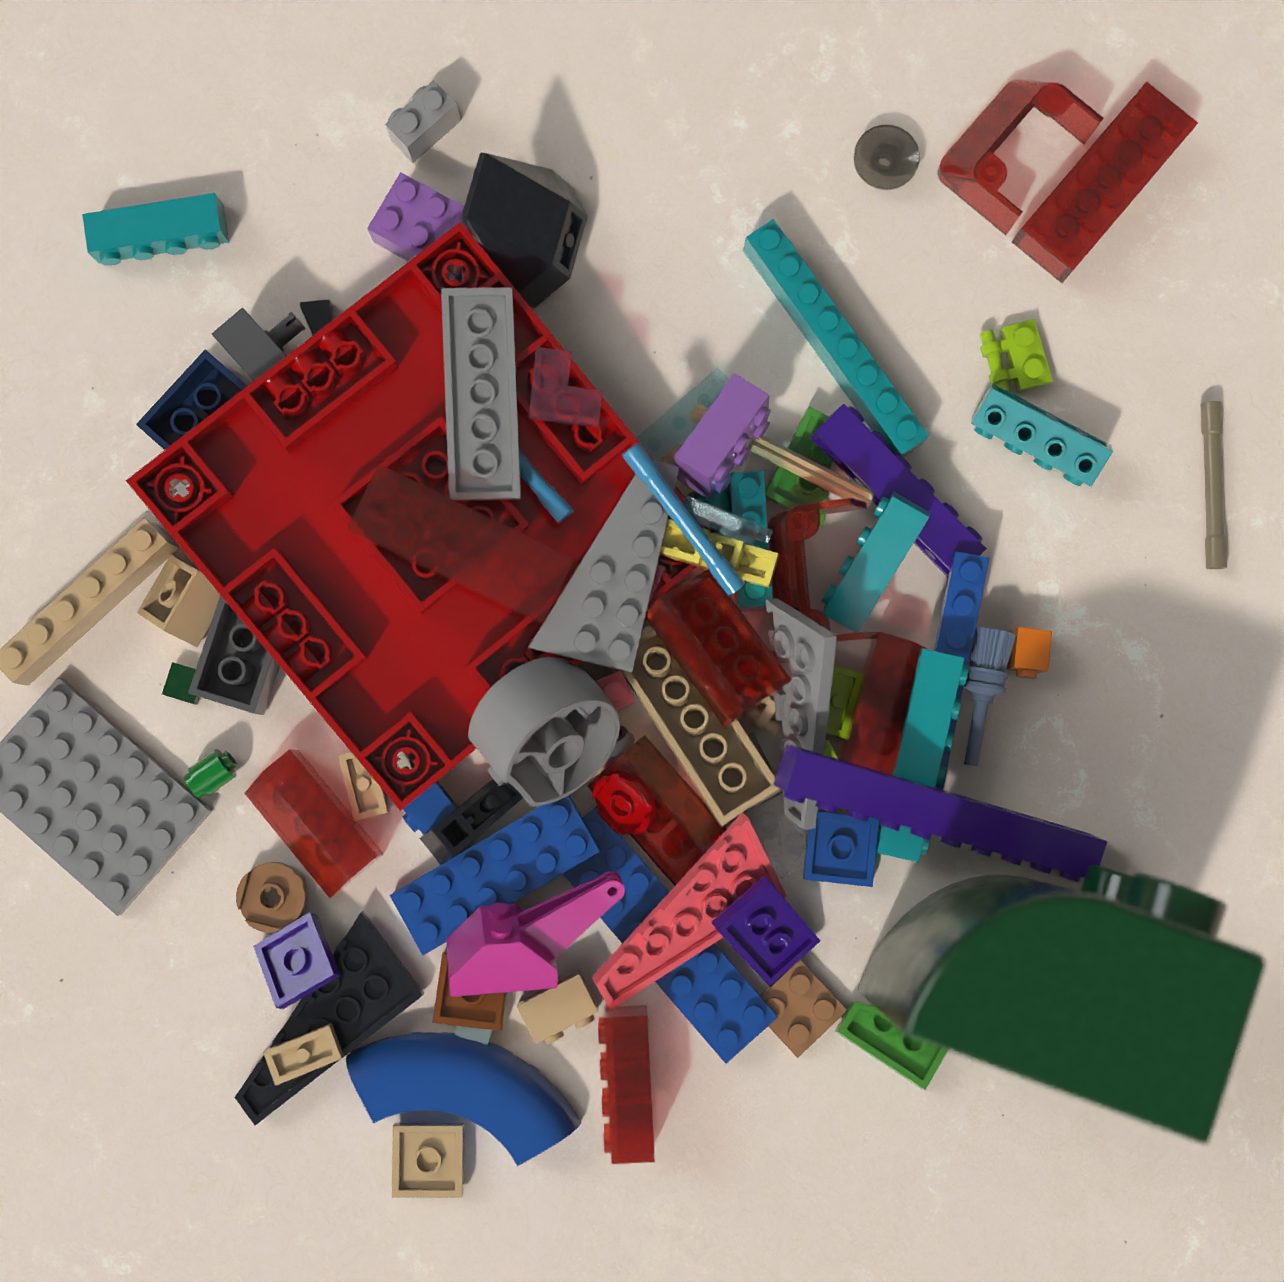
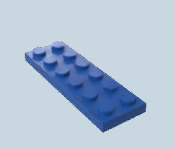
M568 795L558 801L536 808L389 896L423 956L446 943V939L480 906H490L494 903L512 904L602 850L573 799Z

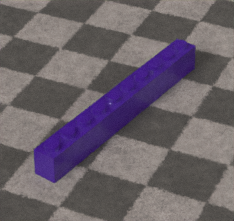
M786 744L773 784L785 791L784 798L804 804L806 798L817 801L816 807L836 813L839 807L849 810L848 816L868 822L869 817L880 819L879 825L899 831L902 825L911 828V834L930 840L933 834L940 836V842L949 846L961 848L962 843L971 845L970 850L975 853L991 857L992 852L1001 854L1000 859L1021 866L1022 860L1031 862L1030 868L1050 874L1052 869L1059 870V876L1075 882H1079L1081 877L1085 878L1090 865L1100 866L1108 841L1084 831L790 744Z

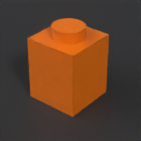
M1016 627L1010 630L1011 633L1017 635L1006 670L1016 671V677L1037 679V674L1048 672L1052 631Z

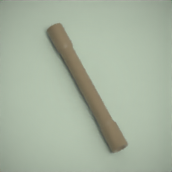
M1220 401L1201 403L1207 534L1205 538L1206 569L1227 568L1221 434L1223 431L1222 402Z

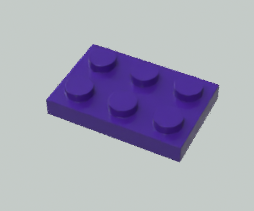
M765 876L760 878L711 922L717 931L769 987L821 941Z

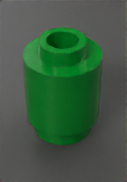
M215 749L188 769L189 773L183 776L188 788L196 797L210 796L237 776L235 769L238 765L228 751L222 753Z

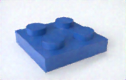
M817 812L815 828L808 829L803 879L873 887L879 819L869 817L868 822L845 814Z

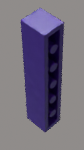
M842 404L809 436L852 481L874 492L872 502L876 506H878L883 496L889 499L892 493L896 492L930 512L929 519L914 544L947 577H949L955 551L980 556L987 549L981 543L982 537L970 526L965 527L957 519L959 517L957 511L946 502L942 504L934 496V488L926 480L918 479L910 471L912 467L904 457L899 454L895 456L886 447L888 442L879 432L875 430L871 432L864 425L863 416L854 407H847L845 404Z

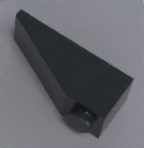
M492 779L419 839L439 864L442 865L456 856L524 797L509 782L499 786Z

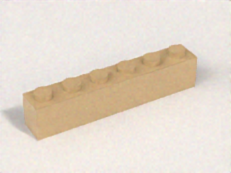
M144 517L0 648V670L12 683L29 686L163 564L170 555L174 554L179 547L156 523Z

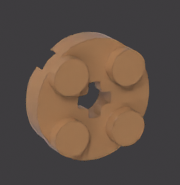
M280 862L265 863L249 871L241 879L236 892V904L238 910H241L246 923L262 932H276L298 920L304 913L308 901L305 878L293 867ZM272 887L276 888L277 894L281 896L280 902H275L273 907L268 905L267 898H263L264 892H270Z

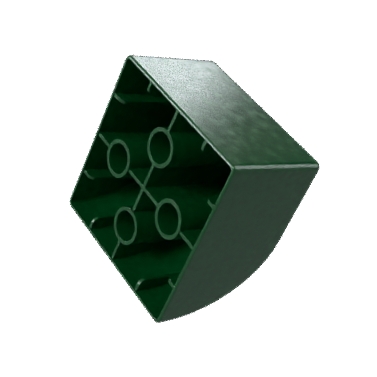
M1093 864L1088 867L1081 891L1020 876L984 875L950 884L932 893L910 909L887 933L867 965L858 986V991L906 1035L1206 1145L1211 1139L1261 984L1266 962L1263 956L1255 951L1217 938L1227 910V904L1222 900L1152 875L1135 873L1134 876Z

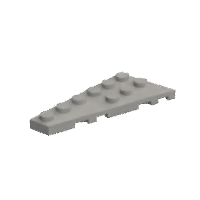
M653 460L658 467L659 473L674 491L679 466ZM636 474L528 648L627 672L633 671L668 519L667 511Z
M767 599L766 611L773 612L774 630L768 631L769 644L774 645L777 663L772 666L776 720L782 721L784 738L778 739L779 752L784 753L786 744L824 754L827 720L830 714L829 702L833 685L834 658L837 651V635L780 599ZM783 797L784 813L802 830L815 828L817 812L819 810L815 806L817 801L806 798L804 804Z

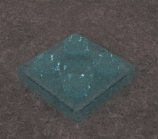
M687 495L683 502L687 510L693 514L692 516L698 524L719 530V533L751 545H754L755 540L768 543L773 530Z

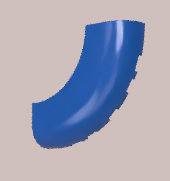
M411 1032L410 1034L387 1037L368 1043L346 1055V1065L351 1081L373 1124L384 1118L409 1111L431 1110L455 1114L476 1123L491 1133L509 1152L517 1166L561 1142L581 1124L579 1117L568 1100L536 1067L529 1065L514 1055L513 1052L491 1042L486 1045L449 1032Z

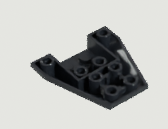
M489 153L479 154L461 216L462 221L475 241L484 249L530 308H536L571 278L588 218L570 184L552 169Z

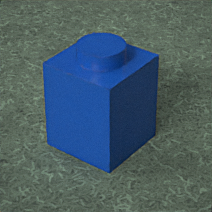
M437 781L403 809L406 814L402 817L412 831L420 830L424 835L455 811L458 805L441 783Z

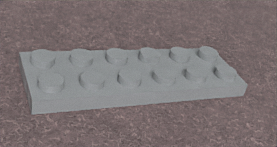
M441 288L449 502L520 500L512 288Z

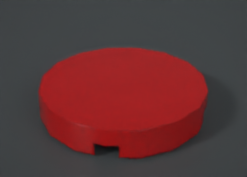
M621 770L610 771L595 783L592 791V800L594 798L596 800L597 806L595 807L598 809L596 812L614 832L621 835L629 833L633 834L632 836H638L653 824L656 817V803L651 791L636 776Z

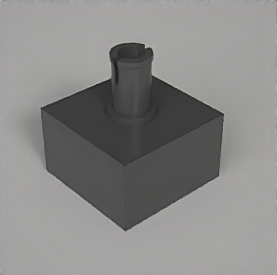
M242 307L211 334L251 380L255 381L286 357L283 353L285 351L283 347L306 328L290 312L287 317L269 332L267 329L263 331Z

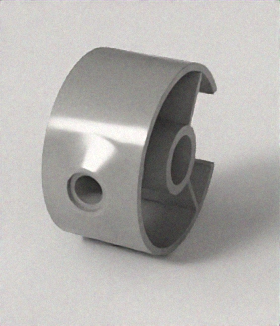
M545 657L517 667L490 688L473 713L469 725L468 738L491 765L487 771L499 786L509 782L519 791L530 806H541L558 801L575 792L602 768L618 740L620 720L609 697L584 670L566 659Z

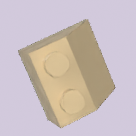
M170 555L137 613L161 630L198 647L201 640L208 634L220 594L200 570Z

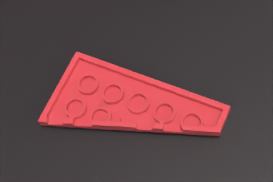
M743 812L592 976V980L610 1009H613L723 938L711 922L763 876L770 881L783 898L787 897L748 817Z

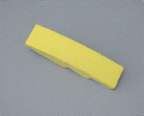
M667 519L659 555L709 570L707 564L673 520ZM702 528L717 550L730 562L743 581L770 588L779 560V553L750 546L743 541L714 534Z

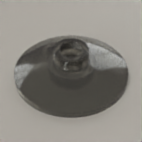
M879 125L869 129L859 138L855 146L853 160L855 169L864 182L877 189L892 190L905 185L912 179L919 166L920 153L916 141L907 131L894 125ZM879 159H888L890 165L884 166L880 164Z

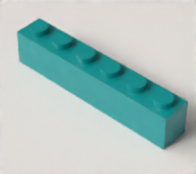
M926 648L920 649L893 775L932 787H942L946 767L940 766L943 752L950 753L954 735L948 732L950 720H957L961 705V699L956 698L958 685H965L969 665L963 664L964 657ZM901 825L900 830L896 831L881 826L876 848L879 854L919 863L920 854L927 855L930 840L911 834V828Z

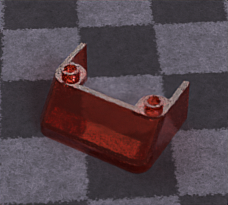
M1019 79L1007 83L944 155L938 166L937 175L941 183L1004 235L1010 232L1023 211L997 191L1007 178L1006 165L993 154L1033 107L1043 115L1051 117L1084 145L1104 119L1060 83Z
M853 498L797 505L775 514L767 524L769 551L779 553L780 555L772 579L773 599H780L830 632V622L826 614L817 609H810L804 540L812 538L820 528V515L867 509L866 502ZM879 632L835 634L837 635L836 643L879 639Z

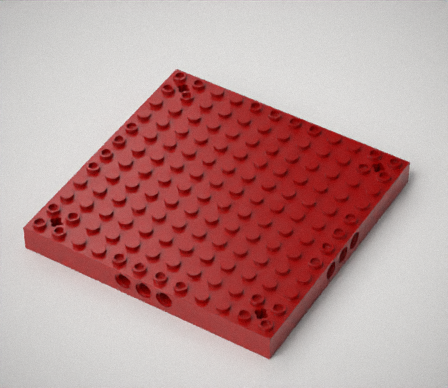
M460 221L125 481L401 811L477 749L468 738L471 718L484 695L502 677L527 662L545 657L563 658L572 662L575 666L582 662L581 660L538 651L528 647L636 474L622 454L639 441ZM453 271L456 275L462 273V281L459 282L457 279L450 281V272ZM441 288H512L518 448L547 482L555 487L574 509V512L563 522L557 523L539 502L537 495L521 477L520 500L449 502ZM180 482L185 486L190 485L186 488L189 493L185 497L179 494L174 495V493L178 492L175 486ZM675 487L674 493L678 496V498L681 500V502L684 504V506L687 508V510L690 512V514L693 516V518L696 520L699 526L703 529L709 530L712 533V531L708 528V526L704 523V521L700 518L696 511L691 507V505ZM659 555L647 608L697 567ZM401 751L406 755L411 752L415 755L416 758L412 761L415 764L413 768L410 769L408 766L399 767L397 762L400 758L397 755Z

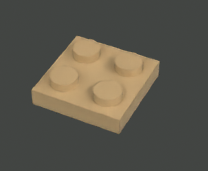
M394 1123L392 1198H462L464 1194V1123Z

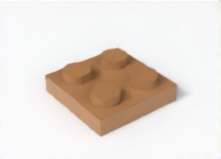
M801 960L795 963L760 995L778 1016L768 1027L797 1058L848 1011Z

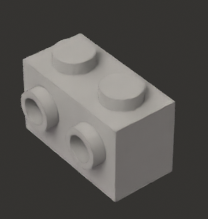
M433 81L427 87L419 88L413 95L412 100L404 108L396 109L389 116L385 126L391 141L414 163L461 121L456 102Z

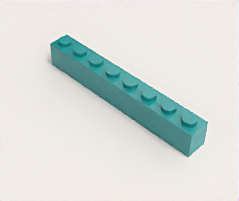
M772 219L748 235L745 239L743 252L854 407L863 416L872 431L879 432L888 442L886 447L895 456L899 454L905 457L921 446L929 437V434L775 220Z

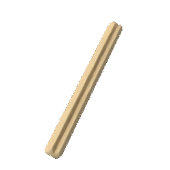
M696 404L690 414L691 422L698 424L709 408ZM765 436L760 440L755 438L748 447L751 449L750 452L863 509L869 507L874 497V492Z

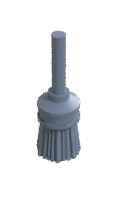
M976 627L968 675L964 685L966 689L972 692L971 700L975 701L964 761L966 765L978 767L988 704L993 703L994 696L1006 693L1005 682L1009 674L1005 673L1017 634L985 627Z

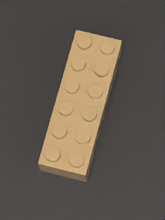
M665 614L643 628L633 671L627 672L622 670L623 675L721 828H724L735 821L742 812L744 814L780 792L781 789L773 785L775 781L774 775L669 615Z

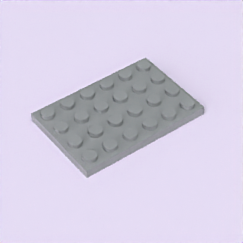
M57 678L0 742V812L116 916L124 913L213 811L63 678Z

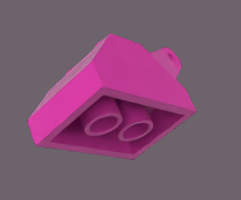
M606 872L585 884L525 911L516 904L494 903L490 906H480L446 939L450 997L557 988V965L555 959L623 897L625 888L621 876L616 872Z

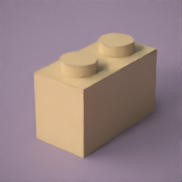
M581 970L558 981L557 988L542 989L519 1001L517 1004V1008L534 1043L537 1044L544 1040L546 1045L563 1037L564 1033L562 1030L574 1024L579 1029L594 1021L595 1017L593 1014L597 1013L599 1009Z

